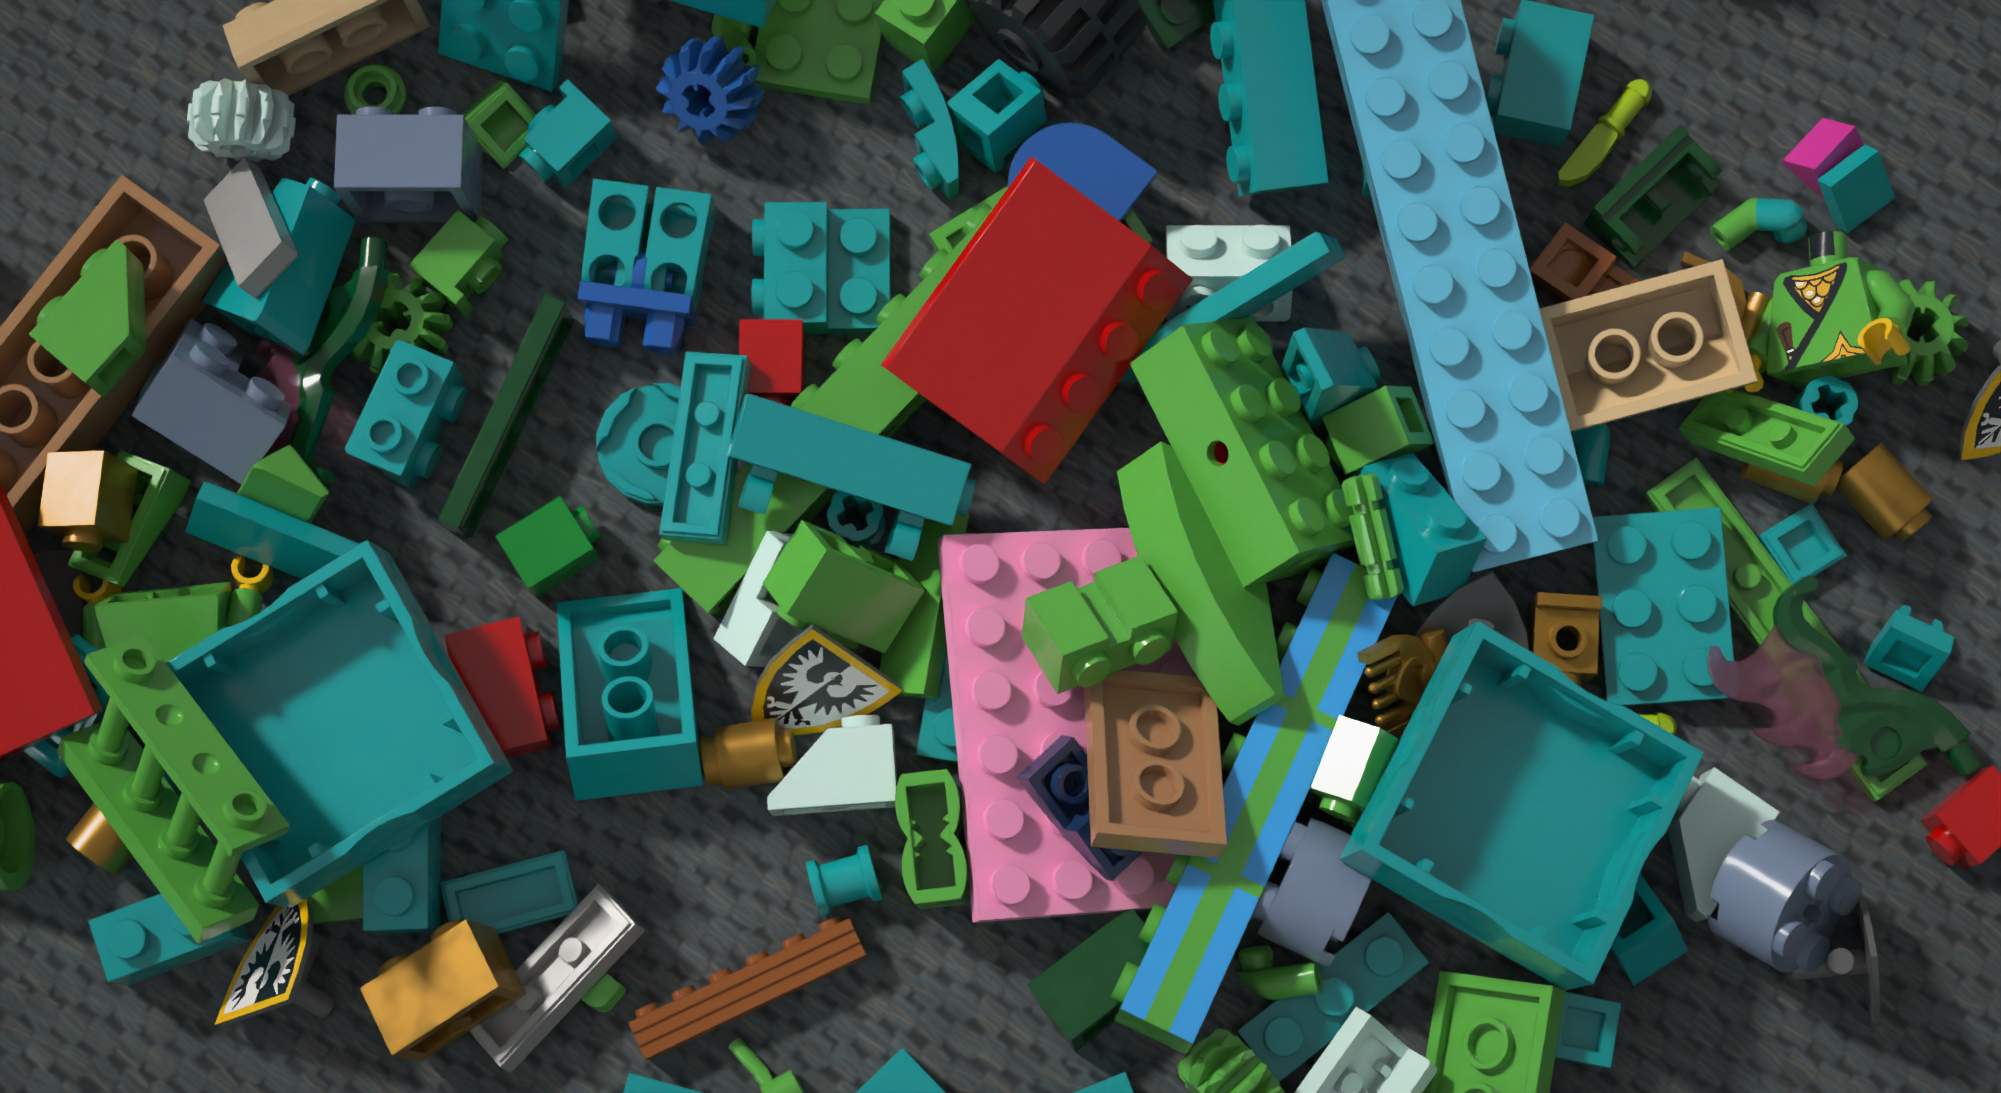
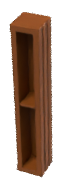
M840 916L833 917L819 924L820 932L808 938H805L803 933L797 934L781 943L784 948L783 950L770 956L767 950L745 959L747 967L732 973L730 967L718 971L708 977L711 984L698 990L695 989L694 985L682 988L671 994L674 1001L660 1008L657 1002H654L636 1010L635 1015L637 1018L628 1023L644 1059L651 1060L867 958L868 956L850 918L842 921Z

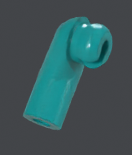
M1606 423L1571 432L1585 486H1604L1611 437Z

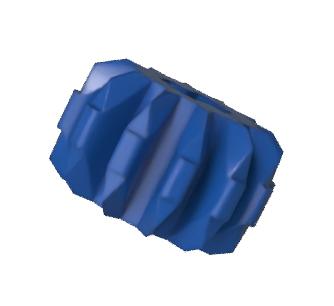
M722 35L716 38L712 37L707 43L698 36L696 39L687 41L680 51L673 52L666 59L665 65L662 67L665 75L659 80L656 90L669 98L664 103L662 113L676 114L681 120L678 133L688 131L692 127L696 131L700 144L711 141L715 136L724 143L727 140L733 139L741 129L748 128L756 120L757 113L759 112L757 105L763 100L766 89L753 81L759 75L758 72L761 66H748L741 60L744 46L735 47L729 52Z

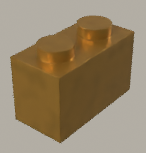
M467 919L448 922L432 933L430 937L432 941L413 954H402L390 959L379 968L378 977L360 988L392 1056L422 1062L527 994L495 928Z

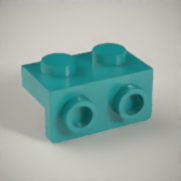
M402 340L396 341L345 447L346 453L352 458L379 468L392 482L414 490L419 478L428 479L439 462L442 445L436 442L446 421L454 423L464 409L468 397V389L463 387L466 378L454 362Z

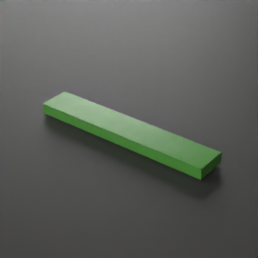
M1697 457L1643 495L1655 512L1720 507L1729 610L1872 802L1879 800L1928 765L1919 753L1895 771L1881 775L1863 776L1859 768L1863 763L1862 759L1857 755L1840 750L1833 744L1835 733L1831 721L1833 706L1827 687L1818 675L1811 656L1796 653L1788 647L1777 635L1773 624V609L1776 601L1792 583ZM1804 600L1802 605L1804 618L1812 628L1838 646ZM1856 671L1860 683L1869 687L1860 673Z

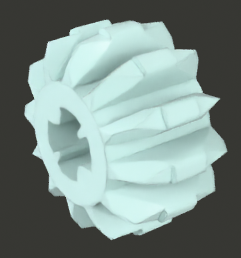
M224 78L219 82L209 80L201 83L200 88L193 90L192 103L188 105L187 124H189L188 138L201 151L213 152L216 157H229L239 161L245 156L247 159L257 163L262 159L273 161L281 158L282 154L289 152L290 139L294 138L296 118L293 117L294 103L289 100V96L283 91L271 89L267 84L249 83L246 79L243 81H232Z

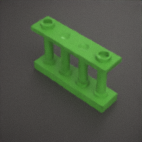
M144 634L87 654L84 662L110 698L102 722L62 736L57 751L58 755L198 944L254 920L259 903L235 872L244 851L287 834L290 827L289 823ZM129 724H131L145 743L144 750L128 730ZM165 771L181 791L180 798L163 777ZM201 819L218 840L216 846L199 825Z

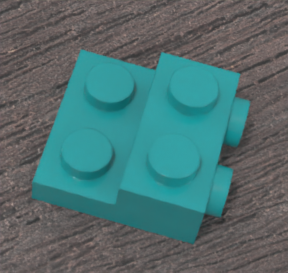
M765 202L764 219H753L752 221L753 256H764V279H752L751 300L753 316H764V319H802L806 334L873 333L879 326L876 322L878 314L891 300L890 209H828L827 202Z

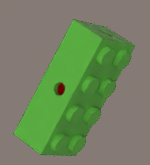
M1253 316L1182 325L1129 363L1243 588L1310 572L1311 567L1316 569L1329 561L1332 553L1338 555L1355 544L1349 516L1354 514L1352 506H1346L1343 489L1329 464L1328 450L1323 442L1314 435L1300 408L1301 400L1296 389L1285 379L1272 354V344L1268 335L1257 325Z

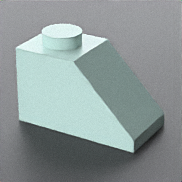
M855 715L842 718L841 728H828L769 794L767 804L770 814L772 816L895 807L897 768L892 724L880 725V717L878 715Z
M1715 767L1704 772L1699 779L1694 776L1692 777L1676 810L1677 812L1668 827L1685 915L1695 922L1707 919L1708 915L1710 916L1718 905L1717 902L1710 899L1712 885L1721 865L1735 844L1745 834L1757 839L1768 830L1760 824L1767 820H1774L1779 814L1778 810Z

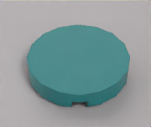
M652 383L653 386H644L639 389L636 387L622 393L605 411L596 433L598 461L607 481L626 499L648 507L663 506L681 388L671 383Z

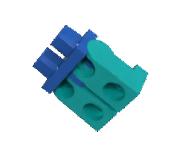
M593 179L582 265V281H580L577 297L585 310V338L590 344L621 347L625 317L647 320L643 340L645 350L659 354L678 355L685 336L686 326H695L697 306L702 290L710 235L713 232L717 214V206L712 194L656 187L654 198L647 185Z

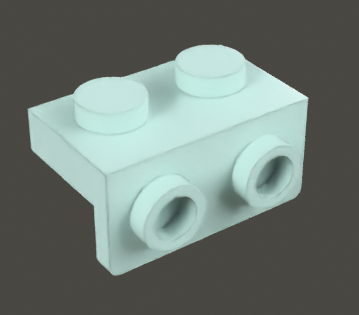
M1166 225V257L1193 279L1168 313L1167 320L1173 319L1291 247L1290 225ZM1293 290L1248 317L1253 316L1256 322L1288 321L1291 314Z
M1355 1007L1294 1093H1423L1436 1074L1437 1066L1429 1059L1408 1048L1370 1014Z

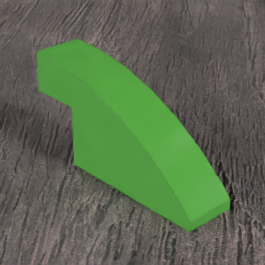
M1161 441L1117 471L1125 515L1137 555H1141L1178 611L1174 632L1175 640L1192 670L1217 707L1230 723L1239 726L1285 698L1267 584L1261 583L1243 588L1172 446Z

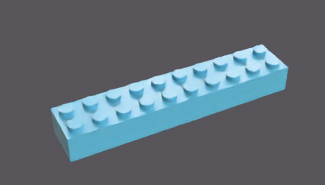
M1321 0L1446 492L1487 538L1471 572L1598 541L1461 0Z

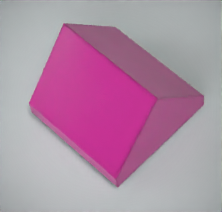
M1822 118L1781 163L1825 200L1817 180L1864 144L1856 126Z

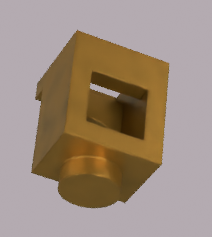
M1538 592L1529 602V651L1558 667L1580 687L1581 680L1590 681L1597 675L1599 612L1602 609V596ZM1568 630L1575 635L1577 639L1575 650L1565 651L1558 646L1556 642L1558 631Z

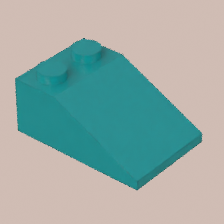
M682 588L556 602L566 760L575 801L703 786Z

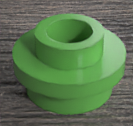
M373 64L358 69L349 78L345 87L344 98L347 108L352 115H356V110L362 107H382L392 110L394 115H400L406 105L407 90L402 78L396 71L384 65ZM381 87L387 90L386 99L381 104L370 105L366 102L367 93L371 89Z

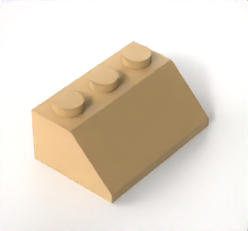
M274 0L270 3L259 2L251 4L238 12L235 20L222 25L233 58L248 82L267 84L271 89L281 90L288 96L431 27L418 0Z
M1723 259L1540 309L1571 432L1747 386L1758 381Z

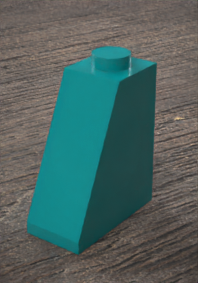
M282 177L272 195L297 249L298 257L256 298H253L238 287L227 261L202 302L247 333L304 355L311 344L356 219L337 206L342 198L337 192L322 182L309 178L307 183L303 184Z

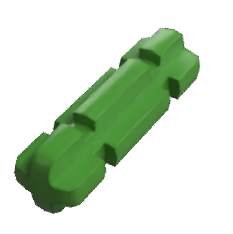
M1370 473L1350 477L1343 481L1342 489L1346 506H1352L1354 514L1349 516L1360 566H1366L1368 572L1363 575L1367 596L1372 600L1395 597L1403 593L1404 585L1400 568L1393 567L1392 560L1396 559L1397 555L1386 508L1379 507L1378 500L1383 499L1379 478L1376 474Z

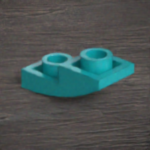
M922 58L902 71L903 86L906 93L901 95L899 99L907 115L917 128L925 124L928 125L914 134L918 155L912 159V163L928 189L932 191L940 186L950 201L959 195V162L956 137L944 97L934 76Z

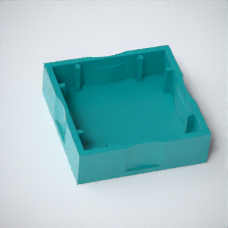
M369 540L364 541L289 587L274 603L259 614L241 623L222 628L166 663L290 825L287 834L244 851L241 856L265 903L292 908L514 772L389 552Z
M1477 621L1452 636L1339 860L1565 991L1594 984L1633 902L1634 891L1643 864L1653 847L1666 833L1704 752L1627 707L1605 701L1588 693L1569 679L1555 665Z

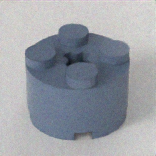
M1313 817L1310 818L1306 826L1295 821L1277 859L1288 864L1278 885L1267 881L1251 916V919L1261 923L1257 935L1329 968L1335 956L1324 951L1328 940L1335 943L1338 940L1343 942L1372 880L1339 860L1351 836L1350 834Z
M1767 820L1760 825L1768 829V831L1764 832L1757 839L1745 834L1735 844L1721 865L1710 893V899L1719 904L1718 919L1716 920L1708 915V925L1715 935L1781 972H1792L1802 968L1812 973L1825 961L1830 949V940L1828 938L1834 931L1841 916L1849 914L1857 905L1862 892V883L1852 877L1851 866L1845 856L1777 820Z

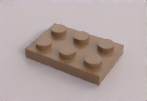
M1122 669L1109 674L1104 680L1093 686L1084 687L1091 847L1221 858L1227 846L1217 705L1199 678L1196 676Z

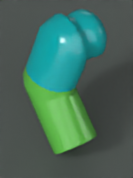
M1754 197L1746 200L1713 224L1709 231L1723 250L1728 252L1756 231H1773L1775 239L1784 244L1797 242L1805 235L1807 223L1802 218L1804 210L1791 199Z

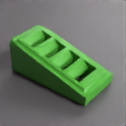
M120 450L117 458L138 469L133 504L138 509L134 518L132 517L129 542L102 543V548L104 546L118 552L113 563L97 558L96 556L100 551L84 552L74 550L67 565L124 588L180 505L190 486L191 480L167 467ZM148 484L145 494H139L144 485Z

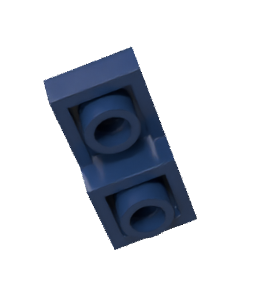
M1061 735L1016 777L1060 833L1106 880L1113 881L1143 852L1091 847L1087 755L1074 737Z

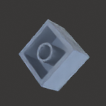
M362 107L356 110V115H337L334 188L358 223H446L457 210L475 222L481 215L483 151L464 115H457L456 111L445 107H425L419 110V115H394L392 110L386 108Z

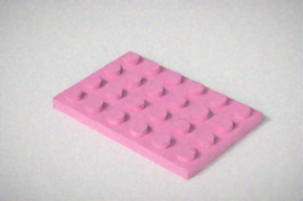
M1109 528L943 535L937 540L973 923L1114 913L1129 909L1134 911L1151 910L1154 903L1167 908L1176 886L1165 881L1177 854L1143 851L1113 881L1106 880L1060 833L1016 778L1061 735L1074 737L1087 755L1084 687L1078 686L1060 694H1057L1021 637L1026 598L1073 581L1076 588L1094 582L1095 572L1137 557L1130 529ZM1173 638L1172 650L1166 652L1158 660L1146 665L1135 664L1125 668L1126 670L1197 677L1175 638Z

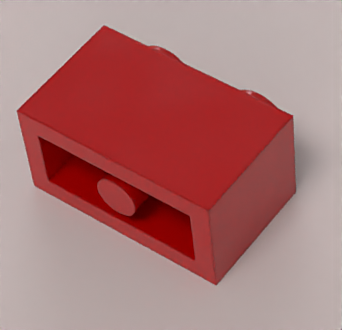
M518 616L444 635L451 662L506 758L509 759L555 747L552 731L561 729L562 721L554 692L543 693L538 670L547 668L548 660L540 631L529 633L528 625Z

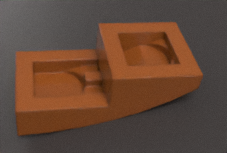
M1566 222L1529 269L1531 277L1559 303L1640 282L1615 265L1617 256Z

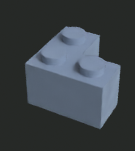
M191 318L151 375L132 416L242 485L251 467L256 462L262 460L286 426L292 406L284 401V394L269 381L260 377H252L250 380L238 372L245 352L236 347L238 343L231 334L215 324L205 323L203 326Z

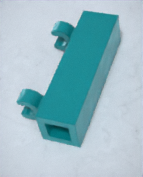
M752 394L744 396L726 454L728 457L751 464L738 507L765 515L777 473L792 476L897 509L898 511L884 552L911 561L914 559L919 544L924 520L929 519L952 526L955 514L963 517L966 515L976 485V480L967 478L971 466L969 463Z

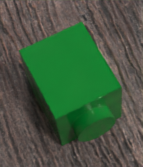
M561 496L495 536L526 587L536 599L601 559L592 543L602 537L583 506L571 512Z

